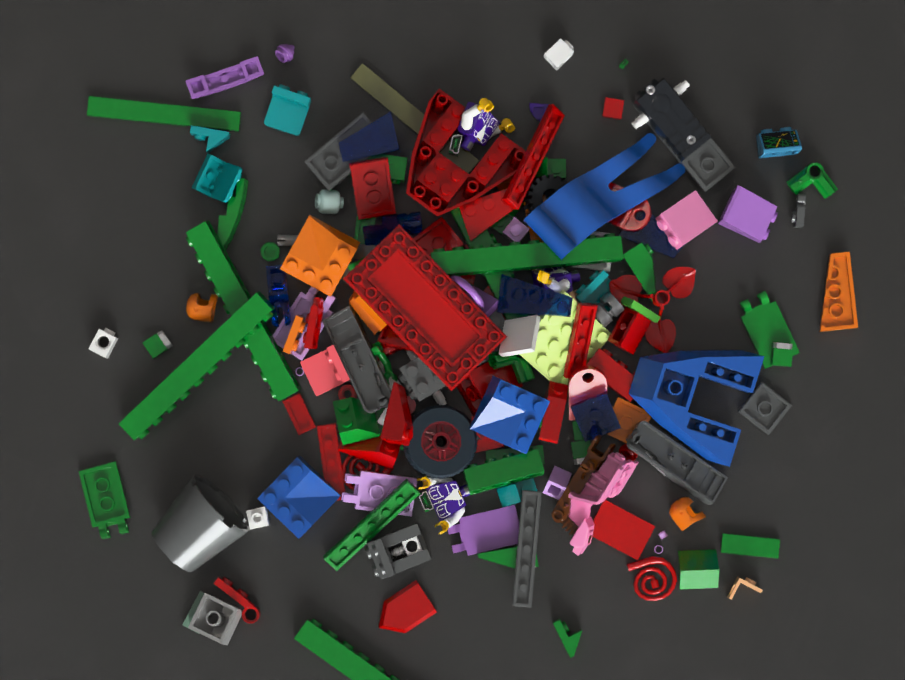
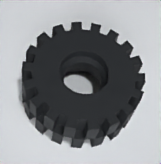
M552 174L543 175L534 180L523 202H526L524 209L529 210L527 215L543 203L542 197L544 193L551 192L554 194L567 181L565 179L561 181L560 176L553 177Z

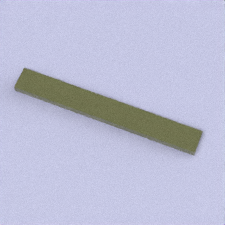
M362 63L350 79L418 135L424 114ZM451 138L440 153L469 174L478 164L479 160L461 146L458 157L449 155Z

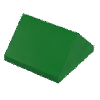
M716 549L678 551L679 589L718 588L719 563Z

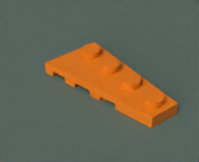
M850 252L829 254L819 332L858 328Z

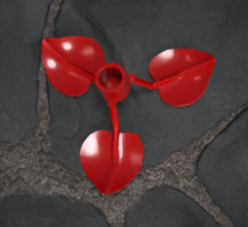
M690 267L670 269L664 274L662 279L663 285L668 289L666 291L660 290L655 294H639L642 291V285L634 275H623L609 282L610 292L620 304L623 296L638 302V297L652 298L653 304L660 307L658 313L660 319L658 323H650L645 332V338L651 346L662 353H667L671 349L676 338L674 323L670 319L661 321L664 305L670 301L669 292L678 299L689 296L694 288L696 269Z

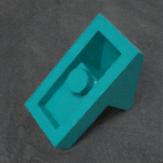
M192 125L190 129V134L194 136V139L205 141L208 138L207 153H210L227 141L231 135L227 131Z
M531 478L496 490L503 508L521 502L522 490L537 491L534 479Z

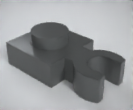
M798 194L796 196V208L791 213V223H794L793 228L804 227L806 194Z

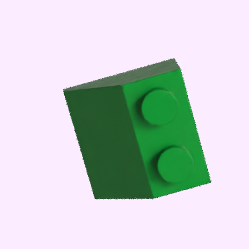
M349 397L333 401L338 430L343 445L380 437L375 412H366L359 399Z

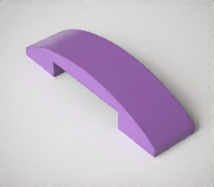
M256 56L244 60L240 64L205 76L200 75L185 82L191 98L195 99L246 83L264 75L259 58Z

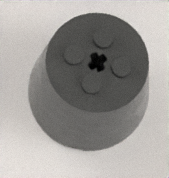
M194 475L151 531L156 544L169 560L187 572H193L249 531V526L244 524L247 521L233 501L221 489L217 488L215 490L210 486L211 482L200 475Z

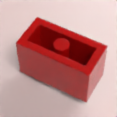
M625 307L607 341L634 355L651 320L639 312Z

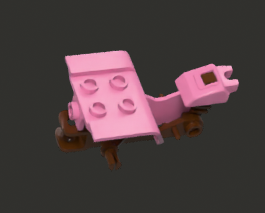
M600 434L593 439L587 449V455L552 511L553 520L563 524L562 528L567 526L568 528L565 531L571 530L569 535H574L569 543L574 547L572 552L578 556L583 554L587 546L591 544L595 526L592 517H590L591 506L604 502L607 497L619 495L639 463L632 460L626 461L625 456L618 452L614 453L613 450L616 447L614 443L609 445L605 453L599 451L596 447L602 439Z

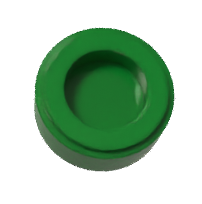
M267 242L261 247V256L266 261H275L280 255L278 245L273 242Z

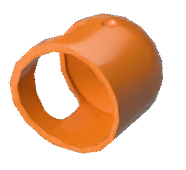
M200 293L190 295L186 304L188 317L192 320L212 323L218 296L211 294L209 300H203L200 297Z
M689 497L679 498L669 509L671 518L681 531L706 517L702 511L695 513L691 509L690 504L694 501Z

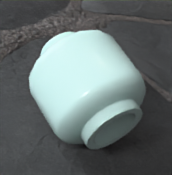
M322 189L315 196V208L322 214L335 215L339 212L340 208H343L344 198L340 197V193L337 190L328 191L327 189Z

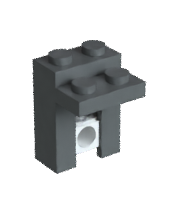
M417 523L368 542V547L365 548L368 558H373L375 565L372 568L376 577L380 576L381 579L391 577L396 573L431 560ZM409 541L417 543V549L413 552L408 551L406 548V544ZM402 542V546H398V548H394L391 551V556L388 547ZM401 554H407L406 557L393 561V556L397 558Z

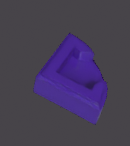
M529 103L532 116L540 122L549 104Z

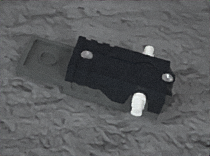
M664 78L659 82L653 79L644 87L643 91H638L634 95L635 101L632 105L640 115L631 124L637 129L639 126L641 127L647 123L677 161L685 167L703 191L706 192L735 169V166L679 97L690 87L689 83L684 80L672 88Z

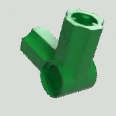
M817 162L808 164L786 182L795 195L812 183L824 199L838 190L824 171L823 166ZM812 166H816L819 171L815 177L809 173Z
M499 351L489 354L488 362L494 370L512 365L518 384L535 379L530 364L519 354L518 356L501 357L498 354Z

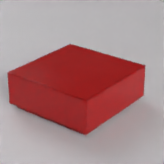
M605 97L602 117L621 120L624 100Z

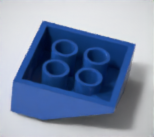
M492 376L469 429L527 454L550 401L503 379Z
M298 456L257 499L299 539L341 495L301 456Z

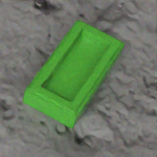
M623 296L621 304L639 312L652 322L658 323L660 316L635 300Z

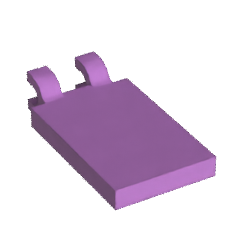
M515 505L461 517L459 520L460 524L448 528V534L459 532L462 542L451 545L453 553L466 550L469 556L518 544L519 520Z

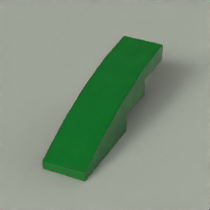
M240 178L237 182L236 197H231L228 200L227 216L219 215L217 236L225 250H227L235 235L243 213L249 182L245 178Z

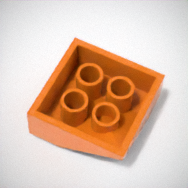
M309 215L280 269L331 297L357 251L360 242Z

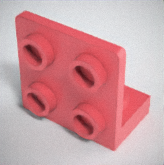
M334 345L300 362L316 396L350 381Z

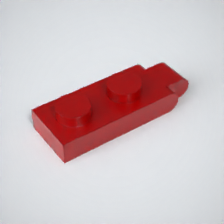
M315 297L313 299L310 313L307 314V332L303 335L304 348L317 349L324 310V299L322 297Z

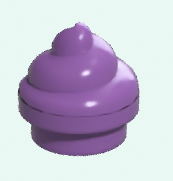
M281 44L277 47L275 55L282 63L290 62L293 59L295 47L293 45Z

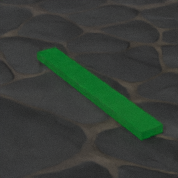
M89 96L87 116L190 127L192 125L238 132L241 120V112L93 96Z

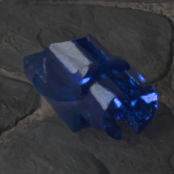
M411 212L409 215L401 213L399 215L382 216V225L363 226L365 245L379 244L399 224L408 234L422 232L421 212Z
M282 265L266 266L269 301L275 307L272 311L274 315L271 317L272 324L276 327H279V307L283 309L285 326L291 323L287 273L280 269Z

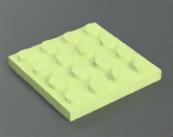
M564 290L556 295L539 316L541 320L535 352L519 355L549 382L553 381L568 385L569 378H565L563 374L578 302ZM596 319L594 321L586 364L595 352L603 347L611 334Z

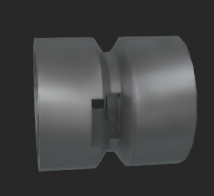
M607 291L600 298V303L595 302L598 305L595 319L605 328L613 321V316L617 317L625 309ZM606 305L611 309L609 312L604 308Z

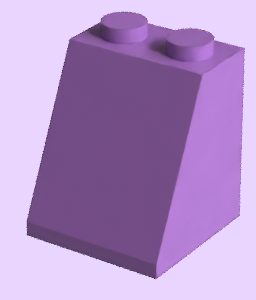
M738 185L733 189L718 224L760 243L762 239L766 240L770 230L767 228L770 222L774 223L778 212H776L777 206Z

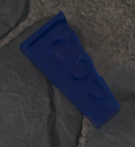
M502 274L497 312L504 314L571 317L573 298Z

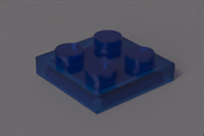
M607 392L571 405V410L585 442L594 439L599 434L605 435L621 428Z

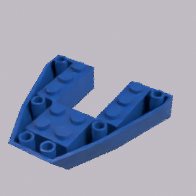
M696 350L640 357L629 395L660 426L704 459L730 467L741 429L689 413L688 410L699 377L747 393H753L764 356L742 350Z

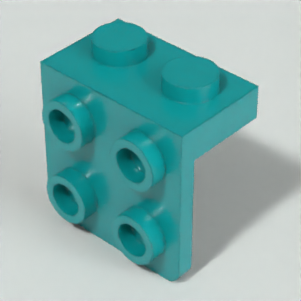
M279 84V87L274 86L272 90L273 96L264 124L268 127L299 136L311 104V98L303 91L292 92L285 85Z
M207 154L192 188L210 198L226 203L232 197L234 187L241 178L242 168Z
M596 270L589 277L590 281L586 285L582 284L576 290V300L579 303H600V298L607 291L610 292L609 282L611 280L608 278L609 275L604 270L599 272ZM607 305L604 307L608 312L611 310Z

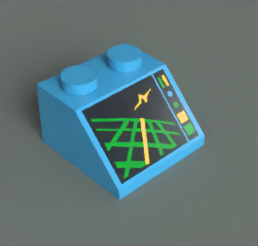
M791 127L780 128V131L772 132V129H764L756 136L758 158L797 155L802 150L797 130H791Z

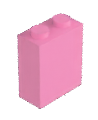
M696 190L655 218L659 229L665 232L669 243L677 250L718 222Z

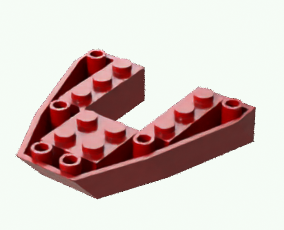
M440 88L428 102L412 152L406 190L408 196L437 217L477 199L513 176L526 152L501 133L470 174L443 156L440 152L450 141L453 134L457 132L462 113L466 107Z

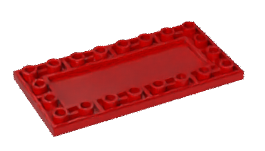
M400 224L343 278L450 391L457 387L507 337Z

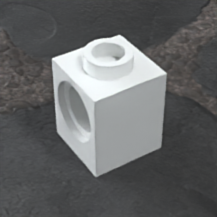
M560 38L544 54V58L557 71L573 55V46L567 40L563 41Z
M105 328L104 331L98 329L89 350L108 359L119 338L115 337V332L108 328ZM103 337L109 339V344L106 347L100 346V339Z
M266 507L246 511L250 530L270 525Z

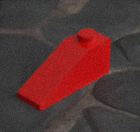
M553 381L549 382L544 398L549 400L550 403L541 421L538 440L558 443L567 400L568 385Z
M393 382L380 438L388 443L409 446L410 440L413 438V424L406 390L402 385Z
M380 437L346 445H343L342 441H340L337 451L392 469L401 445L388 443Z

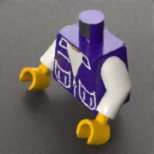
M487 98L480 99L479 104L468 101L458 126V132L465 137L460 146L467 151H471L474 143L484 146L491 137L502 133V130H505L507 133L513 132L515 126L508 118L503 119L501 125H499L500 121L489 112L494 108V105Z
M564 267L533 269L534 289L545 300L556 297L562 290L567 293L572 292V283L580 281V274L578 270L569 272Z
M431 477L418 478L417 481L421 480L423 482V486L419 487V489L427 490L440 522L435 524V527L440 525L442 531L439 534H443L448 528L456 524L465 512L466 503L464 497L469 496L467 485L459 487L456 480L453 481L451 477L443 479Z

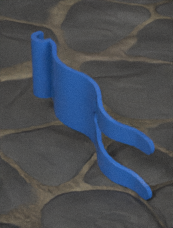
M648 133L636 144L564 185L541 205L536 207L524 221L562 260L571 250L605 223L673 184L685 173V167L679 163L662 173L643 179L621 190L611 191L608 187L609 183L632 166L656 142V136Z

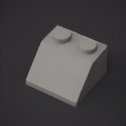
M204 593L188 628L220 644L228 645L243 610Z

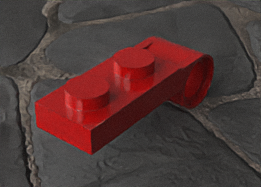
M224 576L223 579L221 577L217 578L214 584L244 607L242 611L243 620L246 623H255L260 618L261 612L247 598L249 595L241 588L239 590L235 589L232 586L234 583ZM248 609L256 611L255 619H249L246 616Z

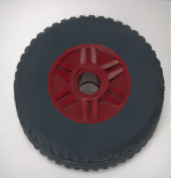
M435 405L419 411L411 418L413 438L410 440L409 446L403 445L407 461L417 472L427 477L443 479L455 476L468 467L475 456L477 435L475 431L469 429L472 422L463 412L451 406ZM437 437H441L444 440L442 447L436 445Z

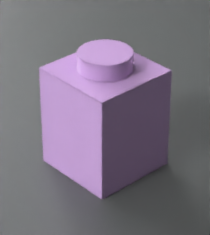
M514 217L502 232V235L511 242H521L529 232V228Z
M554 466L543 493L560 500L567 488L572 473Z

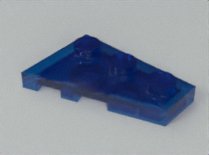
M391 111L339 142L343 162L399 150Z
M644 211L637 212L636 220H643L646 213ZM652 214L648 224L641 230L634 232L622 230L618 235L636 244L642 241L645 244L648 243L652 250L674 258L685 246L683 245L678 250L669 243L665 232L657 226L656 217Z

